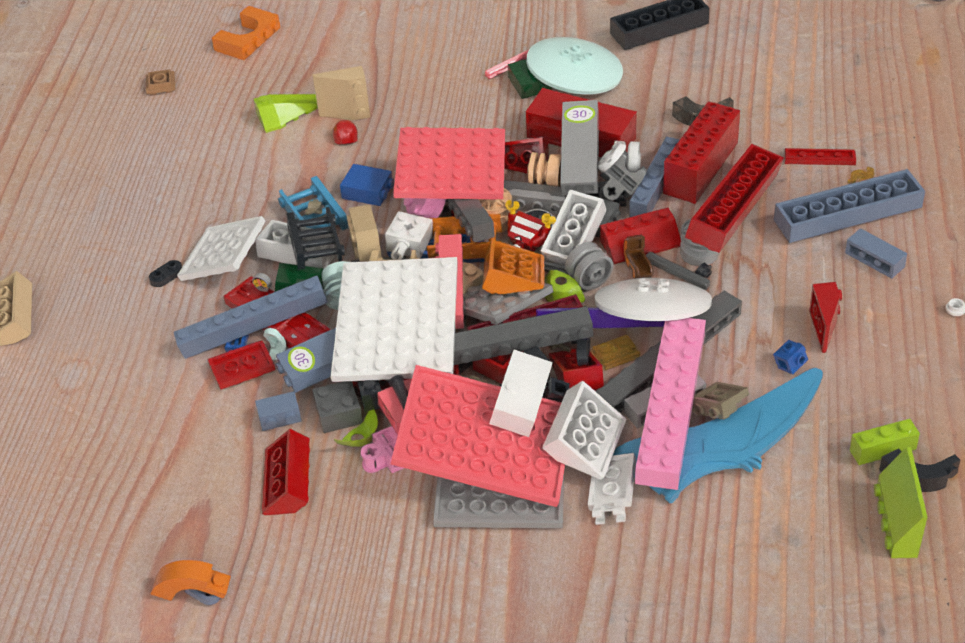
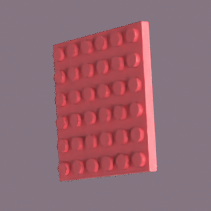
M400 127L393 192L394 198L503 200L505 129Z

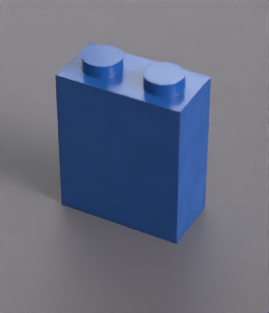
M353 164L340 184L342 199L381 206L383 201L387 199L390 189L394 187L392 171Z

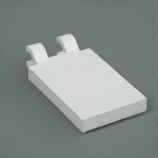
M634 453L612 456L603 479L600 480L591 476L588 508L592 511V517H596V525L605 524L604 512L613 511V515H616V522L626 521L625 507H630L632 504L636 466Z

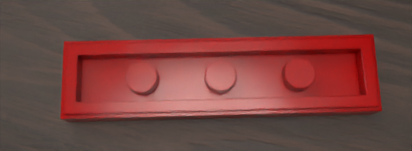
M785 148L784 159L785 164L856 166V151L853 149Z

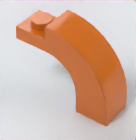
M196 560L174 561L166 564L158 571L150 594L172 601L177 592L194 589L224 599L231 576L212 570L213 564Z

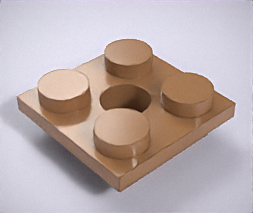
M168 69L148 72V75H146L147 94L171 93L176 90L174 71Z

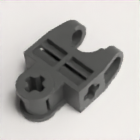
M624 150L619 159L609 169L600 174L606 182L599 189V198L613 201L620 194L628 198L642 182L647 169L642 166L637 172L628 171L625 166L628 153Z

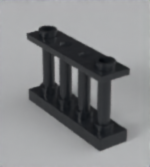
M326 207V217L305 220L295 219L293 212L286 213L288 232L298 270L305 269V261L311 258L336 255L338 262L342 261V256H345V249L343 244L340 245L335 228V214H331L329 207ZM328 224V227L302 231L300 229L301 227ZM326 234H330V235H331V237H328V238H321V239H314V240H307V241H304V239H303V238H305V237H312V236H319V235H326ZM334 245V248L314 251L305 250V248Z

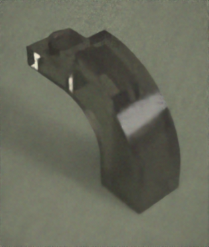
M685 96L673 102L672 116L681 123L690 126L705 105L696 104ZM729 97L717 104L733 108L734 100Z

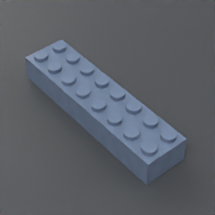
M905 169L776 203L774 221L788 242L792 243L922 208L925 190L910 171Z

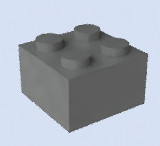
M342 381L312 389L323 433L360 425L363 422L360 405L352 381Z

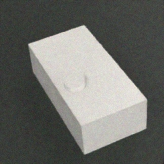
M573 190L569 191L556 218V222L553 224L541 249L545 261L565 265L568 255L574 248L584 242H592L606 213L603 199Z
M271 220L255 239L257 257L297 265L287 223ZM301 227L300 229H301V231H302V230H309V229H312V228ZM326 234V235L305 237V238H303V239H304V241H307V240L328 238V237H331V235H330V234ZM334 245L305 248V250L314 251L334 248ZM336 255L308 259V261H305V266L326 268Z
M513 350L489 424L529 437L553 362Z

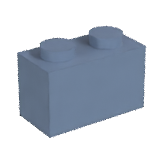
M294 391L255 401L262 431L302 422Z

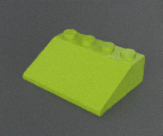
M906 447L882 471L878 477V483L874 484V495L879 499L877 503L878 514H882L881 529L882 532L886 533L885 548L889 550L891 558H918L927 521L926 508L912 448Z

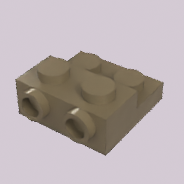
M715 382L694 395L692 410L698 416L702 414L703 416H710L712 419H726L737 411L736 403L741 402L743 398L749 395L748 387Z

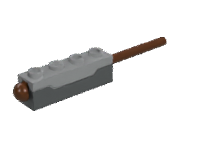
M504 180V188L512 196V207L513 202L517 201L519 202L520 206L518 209L520 210L541 209L552 214H559L567 195H562V189L559 186Z

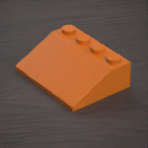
M491 239L484 260L482 289L491 294H508L544 288V255Z

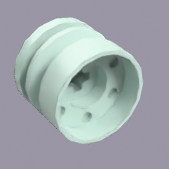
M346 261L332 263L324 268L322 272L324 292L328 301L326 305L335 310H338L343 263H348Z

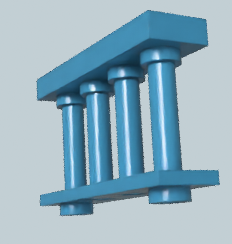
M317 176L311 178L312 185L310 188L288 197L282 189L279 190V205L281 208H285L288 213L293 212L295 219L305 220L326 215V207H329L331 214H335V225H338L342 231L349 228L345 212ZM312 194L313 196L316 195L317 198L315 199L322 202L324 206L322 214L313 213L301 216L299 212L308 209L309 201L294 206L292 202ZM328 224L308 226L307 228H323L328 227Z

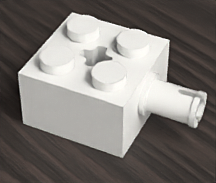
M398 211L385 234L386 251L392 252L391 258L393 260H402L403 255L411 256L412 250H416L417 258H421L432 238L433 219Z

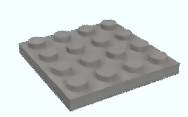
M544 283V288L539 290L491 294L482 289V284H480L479 286L468 288V292L463 294V313L483 321H491L492 324L497 325L508 319L513 313L521 311L551 294L553 288L552 285Z

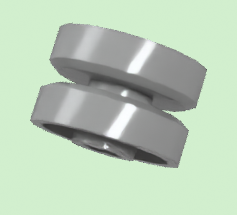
M584 242L574 248L568 255L565 262V270L577 281L582 289L594 290L605 283L610 277L613 270V261L596 243Z

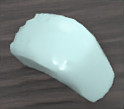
M267 328L263 336L271 345L269 354L272 360L276 361V354L285 351L286 341L279 331L274 328Z

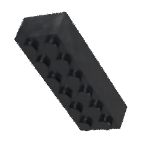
M666 0L611 17L610 34L624 50L631 49L709 24L710 8L703 0Z

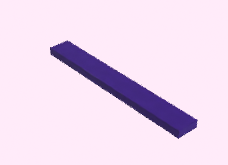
M576 308L536 309V317ZM588 308L593 328L664 327L665 321L627 319L608 314L599 308Z

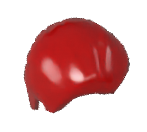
M341 120L336 123L333 128L335 143L349 144L358 141V130L352 121Z

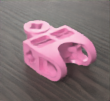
M392 426L372 434L373 443L367 444L361 449V457L364 459L362 467L366 472L375 473L385 467H388L391 473L403 469V467L390 464L398 436Z

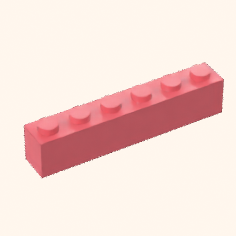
M461 234L439 235V243H435L436 254H439V256H435V258L457 257L458 260L455 329L464 328Z

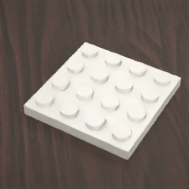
M259 216L208 227L178 273V278L181 281L193 280L199 277L219 275L238 270L251 245L255 242L258 233L261 232L266 222L264 218Z

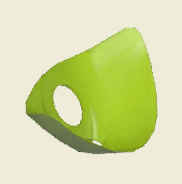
M551 270L544 277V283L552 285L553 292L544 297L547 301H555L574 294L577 295L581 303L585 301L581 287L568 274L558 270ZM564 277L567 279V282L559 285L555 283V279Z
M374 410L368 411L365 420L360 426L351 430L343 440L334 439L337 444L350 447H362L370 444L373 440L372 434L376 433L378 427L376 412ZM354 434H361L364 439L351 440V437Z

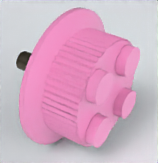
M404 199V205L408 214L425 218H438L442 211L445 213L449 211V206L444 205L446 199Z

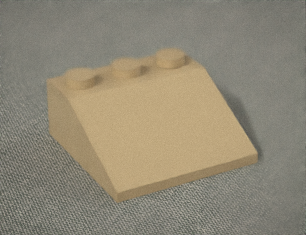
M362 66L312 74L319 116L347 120L370 118L366 80Z

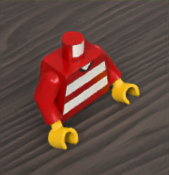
M507 200L505 206L510 210L508 213V238L514 244L513 246L535 252L537 248L544 245L552 228L551 225L555 224L556 218L548 213L542 215V220L520 211L516 213L515 210L520 206L519 202L514 201L512 207V200Z

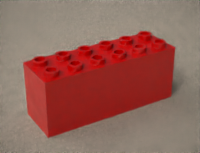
M542 88L525 111L527 138L543 137L548 139V144L562 147L563 102L587 101L589 99ZM598 102V157L602 158L606 152L613 149L612 146L615 141H624L626 152H628L629 143L634 142L636 139L637 111Z
M708 101L664 161L663 194L693 204L697 203L738 144L740 110Z

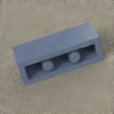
M861 228L847 239L845 253L891 279L905 268L908 254Z

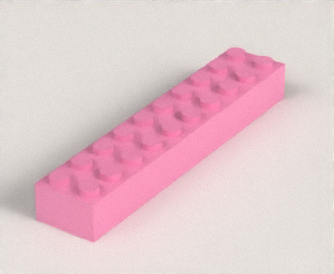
M685 318L665 321L636 463L635 484L678 490L705 337L706 320Z

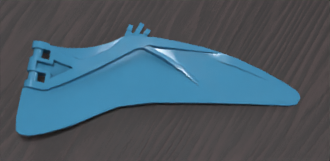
M818 368L809 369L765 395L738 408L736 412L726 419L717 418L695 427H689L678 490L649 487L659 495H664L666 501L673 503L680 493L692 482L712 472L742 468L752 473L753 468L760 470L762 467V459L760 457L780 441L803 416L819 388L823 378V371ZM642 437L617 447L613 456L634 453L637 463Z

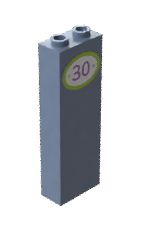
M336 328L276 354L278 361L275 364L279 374H284L283 379L287 387L291 386L295 393L331 377Z

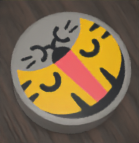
M257 273L252 280L254 286L260 291H268L272 286L271 279L263 273Z

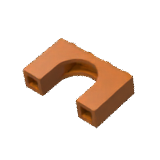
M248 5L239 13L241 24L243 27L254 31L239 35L220 30L212 37L214 51L245 60L281 28L278 14Z

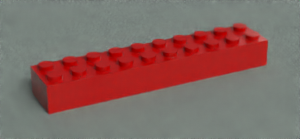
M751 144L692 217L685 238L693 243L705 246L711 251L720 253L776 178L784 157Z

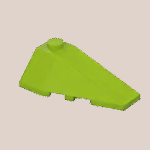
M269 94L254 99L256 114L266 133L281 129L286 126L287 122L298 120V116L309 114L318 109L316 94Z

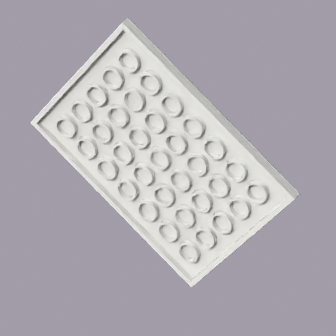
M457 257L343 263L331 369L332 382L387 380L396 375H402L404 379H410L413 377L416 365L453 374L458 272Z

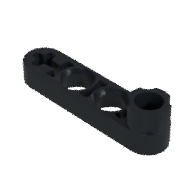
M591 337L570 341L571 344H577L578 366L588 365Z

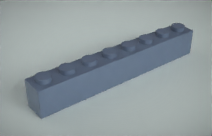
M315 276L174 331V336L179 350L184 358L187 359L324 305L328 301L318 276Z

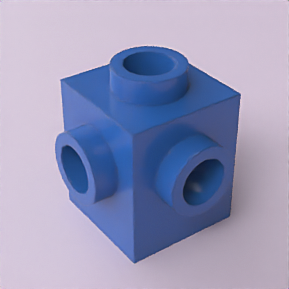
M787 340L773 354L778 369L793 375L808 361L805 347L799 342Z

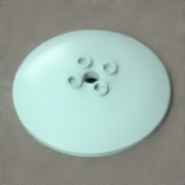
M572 37L548 38L535 43L527 53L526 63L530 72L544 84L564 92L599 94L615 88L622 79L623 67L619 59L606 48L587 40Z

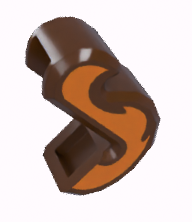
M642 234L628 236L624 240L625 262L628 268L632 269V277L634 279L652 278L654 274L653 266L644 253L645 237Z

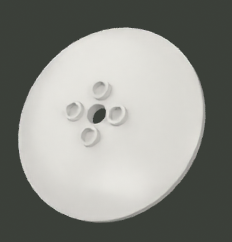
M636 278L616 282L601 288L595 294V304L602 311L622 318L643 321H670L690 318L706 312L711 307L712 297L704 289L687 282L665 278Z

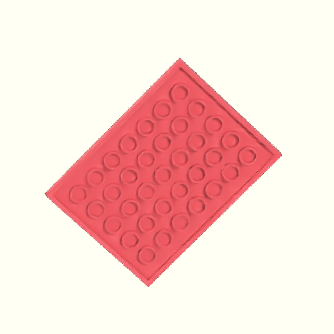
M416 365L390 464L557 507L565 464L556 461L542 447L561 402L546 398L541 399L530 436L527 437L489 424L501 389L500 386Z

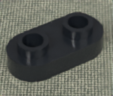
M170 260L151 272L149 275L151 285L153 287H162L177 278L178 273L182 269L181 262Z

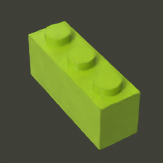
M909 418L852 434L850 452L857 464L863 465L881 460L882 456L898 448L901 451L906 447H911L912 451L916 450L920 433Z

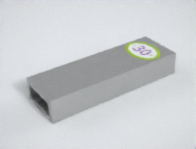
M598 101L563 102L562 195H568L570 190L583 194L598 193Z

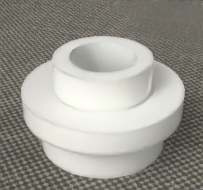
M958 298L951 299L946 305V311L950 315L961 316L965 313V303Z

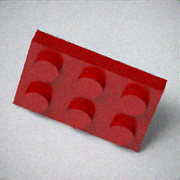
M263 340L207 359L220 390L276 370Z

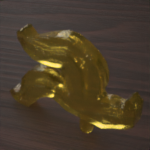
M867 167V172L861 169L852 171L847 183H856L858 179H860L858 181L860 182L875 178L874 168Z

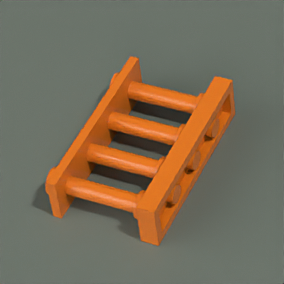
M489 214L494 223L495 237L489 238L488 242H473L470 237V243H462L463 259L485 258L491 239L496 240V232H502L501 214ZM455 217L429 218L433 219L432 236H434V245L427 246L428 258L439 256V254H436L435 243H439V235L466 234L465 228L461 227L459 219Z

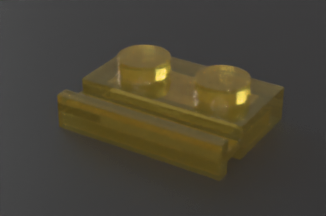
M627 334L592 347L593 354L604 366L605 371L640 357V351H637L635 344Z

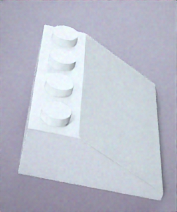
M582 381L567 390L542 449L556 461L601 480L606 474L627 419Z

